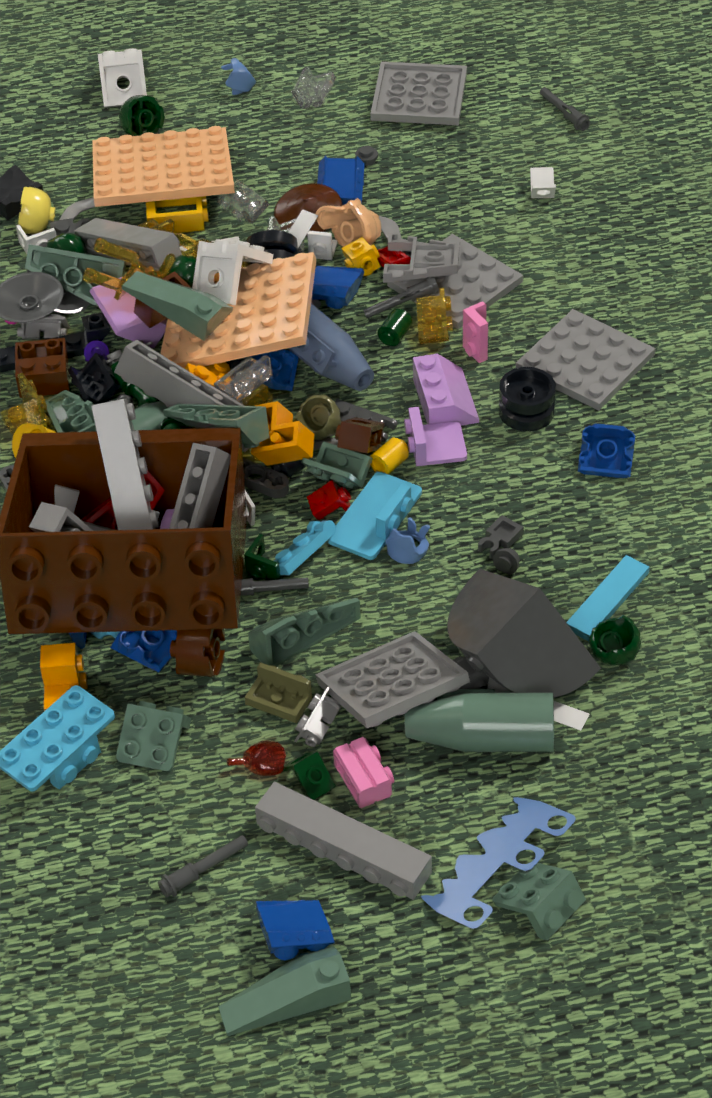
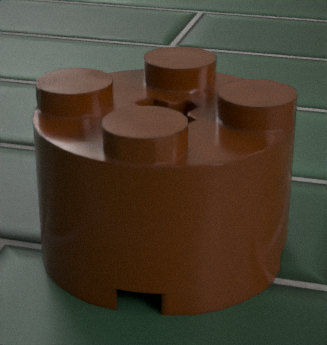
M224 629L177 630L176 640H172L170 644V655L176 658V673L205 677L218 675L221 671L225 650H220V641H225Z

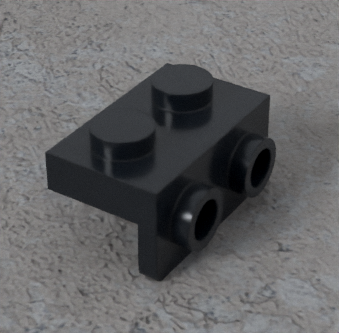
M95 353L81 370L72 366L68 368V372L72 377L71 382L79 389L80 397L84 402L88 400L95 405L108 402L121 388L105 358L98 353Z

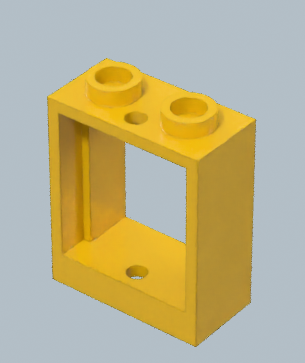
M206 196L146 202L148 228L170 233L205 231L204 222H208ZM196 204L197 210L157 213V208Z

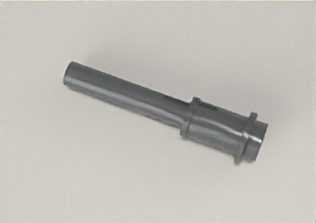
M546 87L540 90V95L563 113L564 118L569 120L576 130L585 131L589 128L590 120L588 115L581 114L574 106H568Z
M427 277L426 280L407 287V291L368 307L363 311L366 318H370L411 299L414 302L431 293L435 295L439 287L434 277ZM414 293V294H412V295H410V296H408V297H405V298H403V299H400V298H402V297H404V296H406V295H408V294Z
M308 577L253 581V578L243 579L241 596H254V592L309 588Z
M241 835L192 865L189 862L168 876L166 874L162 875L161 880L158 881L161 892L167 898L171 895L173 897L177 896L179 890L199 880V874L247 847L248 842L246 838Z

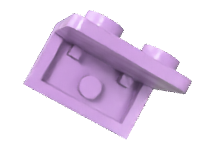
M419 407L408 408L409 419H404L405 433L410 434V437H408L409 452L414 453L416 466L461 462L467 459L466 446L459 422L422 425Z

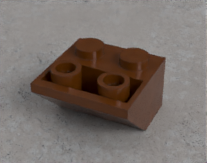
M65 338L15 343V377L20 398L54 395L64 390L70 392Z

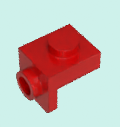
M333 480L306 497L312 514L317 520H321L339 507L347 511L351 506L349 502L351 495L344 486L339 487Z

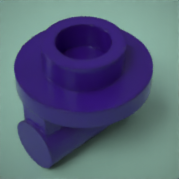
M101 341L88 343L84 350L85 362H88L95 353L102 355L107 361V355H109L107 345Z

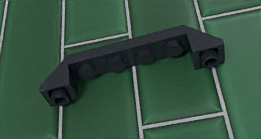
M102 312L81 317L83 332L48 339L65 338L67 358L82 356L88 343L102 341L111 331L110 325ZM15 346L0 349V373L15 370Z

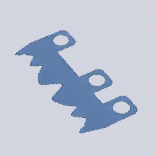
M514 797L513 799L518 804L519 812L501 817L506 827L490 829L477 836V840L486 853L483 855H459L455 865L458 878L443 879L444 893L434 896L423 895L421 896L422 899L437 913L469 928H478L489 917L493 909L490 905L472 898L473 895L504 862L523 871L531 870L544 856V850L524 842V840L535 828L554 836H561L575 822V816L541 801ZM560 815L567 819L566 825L561 829L554 830L547 825L548 820L554 816ZM523 850H532L536 855L535 859L528 864L518 863L516 856ZM478 906L483 909V916L477 921H467L464 918V912L470 907Z

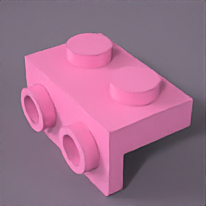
M483 301L463 310V347L470 357L472 356L478 363L488 360L487 305Z

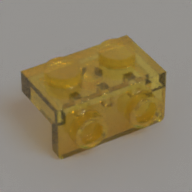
M444 287L439 288L440 296L416 298L420 344L449 341L448 331H453L452 316H447V311H452L451 298L450 296H445Z

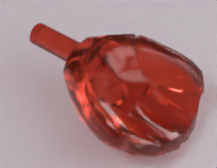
M262 740L250 746L244 752L243 757L227 759V765H245L252 773L260 776L277 775L284 769L286 752L284 747L278 742Z

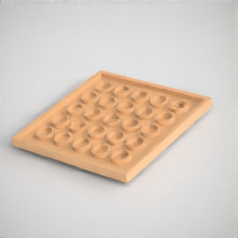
M212 126L202 130L190 128L182 132L169 130L162 134L148 132L141 136L122 135L119 138L100 137L97 140H92L95 207L235 193L226 127Z
M314 252L298 253L295 256L283 259L276 258L273 259L272 264L253 263L241 268L236 305H230L233 307V311L209 337L203 341L168 319L160 354L185 368L187 363L195 366H208L306 345L316 268ZM216 273L214 276L215 284L219 281V273Z

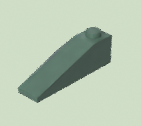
M29 244L25 269L31 272L50 274L60 281L63 289L93 305H98L90 290L95 286L125 276L127 263L123 260Z
M138 271L122 285V290L203 341L233 311V307L212 294Z
M178 403L163 410L165 416L196 429L241 427V440L245 448L258 447L260 442L270 438L267 412L264 406Z
M353 598L271 619L248 632L250 650L261 663L269 666H278L361 618L360 600Z
M328 945L325 949L301 953L218 1006L227 1036L350 1001V979L341 954L333 945Z

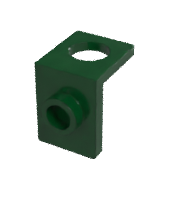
M259 534L244 554L246 572L258 579L279 580V563L262 557L265 553L264 535Z
M318 751L305 753L282 767L284 771H294L303 790L310 799L315 800L336 787Z

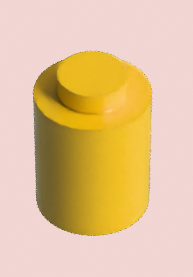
M390 438L370 456L373 458L371 463L372 469L375 472H383L389 475L409 457L407 444L402 439Z

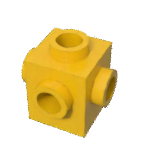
M363 237L341 248L346 258L344 260L346 267L363 268V277L371 275L376 269L380 268L377 260L380 255L374 244L370 246Z

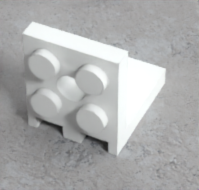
M126 49L121 52L105 51L102 54H98L104 108L122 106L132 96H147L141 50ZM122 77L130 81V85L126 89H121L117 86V81Z
M216 239L215 243L199 241L192 288L212 294L228 305H236L242 262L272 264L274 254L264 252V247L250 245V243L235 241V244H230V241ZM219 272V281L215 284L214 276Z

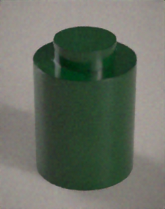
M402 309L392 310L377 331L381 342L390 346L398 345L412 326L411 316Z

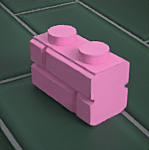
M358 738L351 741L350 744L346 743L333 750L334 766L359 808H364L374 804L375 801H381L392 795L393 774L388 766L383 768L380 763L381 756L375 745L370 746L366 738Z

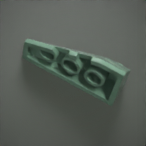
M67 390L44 401L57 432L97 431L91 407L93 405L92 402L88 400L84 402L80 396Z

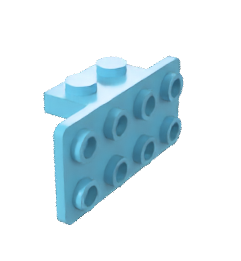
M376 472L337 523L336 531L328 539V543L368 560L375 559L386 544L385 540L389 537L391 531L399 527L400 523L422 495V488L386 473Z
M72 686L0 750V769L29 791H36L48 779H50L52 785L60 790L66 783L72 782L77 774L85 766L94 762L101 753L97 734L114 720V711L80 686Z

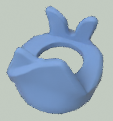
M232 58L230 64L221 66L222 70L233 69L225 82L227 87L232 88V95L249 92L256 84L254 77L237 58Z
M409 517L407 531H398L394 528L385 540L388 555L393 560L403 564L418 562L426 555L429 548V542L425 536L430 526L424 525L418 532L416 531L415 521ZM413 538L419 541V546H415Z

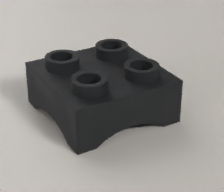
M16 165L10 167L0 177V214L7 220L21 212L22 204L20 203L24 187H34L43 190L42 184L30 180Z

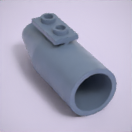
M311 303L306 345L288 349L317 374L354 390H365L374 379V372L351 336Z

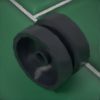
M260 231L252 234L245 241L250 243V245L264 247V252L274 254L273 259H283L298 254L297 238L285 231ZM246 262V267L253 264V262Z
M520 367L504 374L500 380L499 416L502 422L512 429L529 432L540 430L549 425L554 418L556 383L553 377L546 371L535 367Z

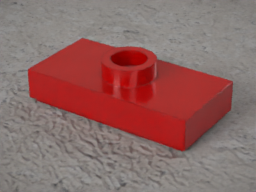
M388 246L378 249L380 257L377 260L383 268L384 264H410L411 257L402 251H388Z

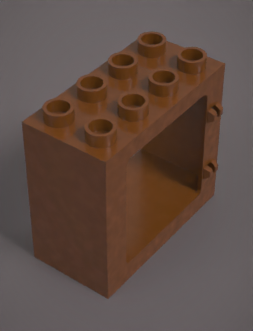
M241 427L138 430L142 446L138 447L140 458H145L147 470L165 489L153 509L160 513L158 518L159 528L145 530L34 532L31 530L29 525L41 502L55 505V484L79 490L80 493L74 514L80 520L111 497L97 431L23 433L0 514V580L8 634L238 628L247 527ZM197 443L216 447L230 454V465L212 528L160 529L166 510L175 509L192 444Z

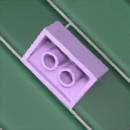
M128 277L117 278L95 286L90 290L91 295L117 336L131 341L143 340L144 344L152 341L153 344L148 347L155 348L165 334L167 321L165 319L149 328L134 313L136 298L122 290V285L129 279Z
M439 354L413 357V380L427 424L454 421L459 422L461 425L479 423V417L462 368Z

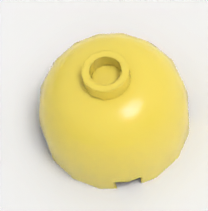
M24 187L18 224L25 234H37L47 228L49 221H54L56 208L51 207V199L43 190L34 187Z

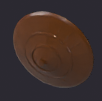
M317 183L299 185L287 191L278 200L274 208V219L281 229L289 232L302 209L316 214L320 207L342 206V201L339 194L329 186ZM315 220L309 231L324 232L325 230Z

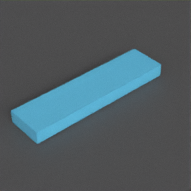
M626 555L566 622L575 635L589 642L592 629L599 622L609 619L649 574L650 567Z

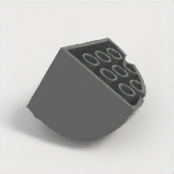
M479 569L465 584L452 605L447 629L453 644L467 658L468 664L477 672L482 671L489 678L512 692H553L554 697L562 696L581 687L601 669L543 591L538 587Z

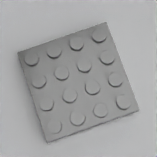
M381 61L370 113L371 121L459 125L467 66Z
M451 234L443 241L459 244L458 274L435 276L434 278L439 287V290L435 292L436 294L426 295L415 300L414 303L456 329H459L463 326L464 309L482 301L487 305V308L520 285L523 282V275L456 235ZM426 278L388 282L387 286L398 293H403L407 291V287L426 280Z
M572 309L516 362V368L535 367L546 371L553 377L556 383V390L599 411L655 355L656 348Z
M416 631L315 674L318 685L324 690L329 687L330 689L327 693L366 728L379 726L389 718L403 715L418 705L430 703L436 697L447 692H454L461 686L470 683L466 670Z

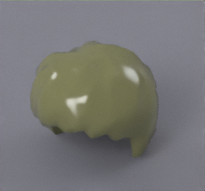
M313 395L307 398L301 404L299 411L294 417L295 421H300L314 433L315 441H322L327 437L335 435L337 426L341 425L340 409L335 401L326 395Z

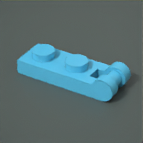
M331 520L309 522L307 532L294 538L293 544L288 549L282 550L275 556L276 560L274 561L279 563L280 575H290L332 537L336 531L334 522Z

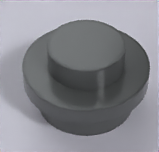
M363 146L355 152V157L358 156L365 166L372 165L378 158V151L371 146Z
M504 548L499 549L494 554L493 563L498 571L510 575L519 568L520 558L515 550Z

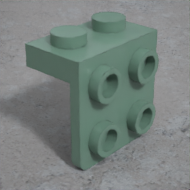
M323 441L316 461L303 458L301 463L307 467V472L314 474V477L328 482L331 479L338 482L340 486L353 489L354 485L363 487L373 458L352 450L338 448L336 445Z
M139 701V705L127 704L116 759L121 763L171 771L174 767L181 729H189L191 718L184 715V710L167 706L166 711L156 709V704Z
M537 863L531 870L523 871L519 869L514 877L500 888L492 900L497 907L526 914L537 936L548 941L584 903L586 898L572 871Z

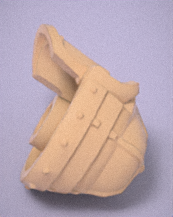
M358 198L348 201L343 206H322L316 211V215H318L316 220L323 230L332 228L335 239L338 240V244L342 247L361 237L371 246L381 235L379 216L362 205L361 200Z

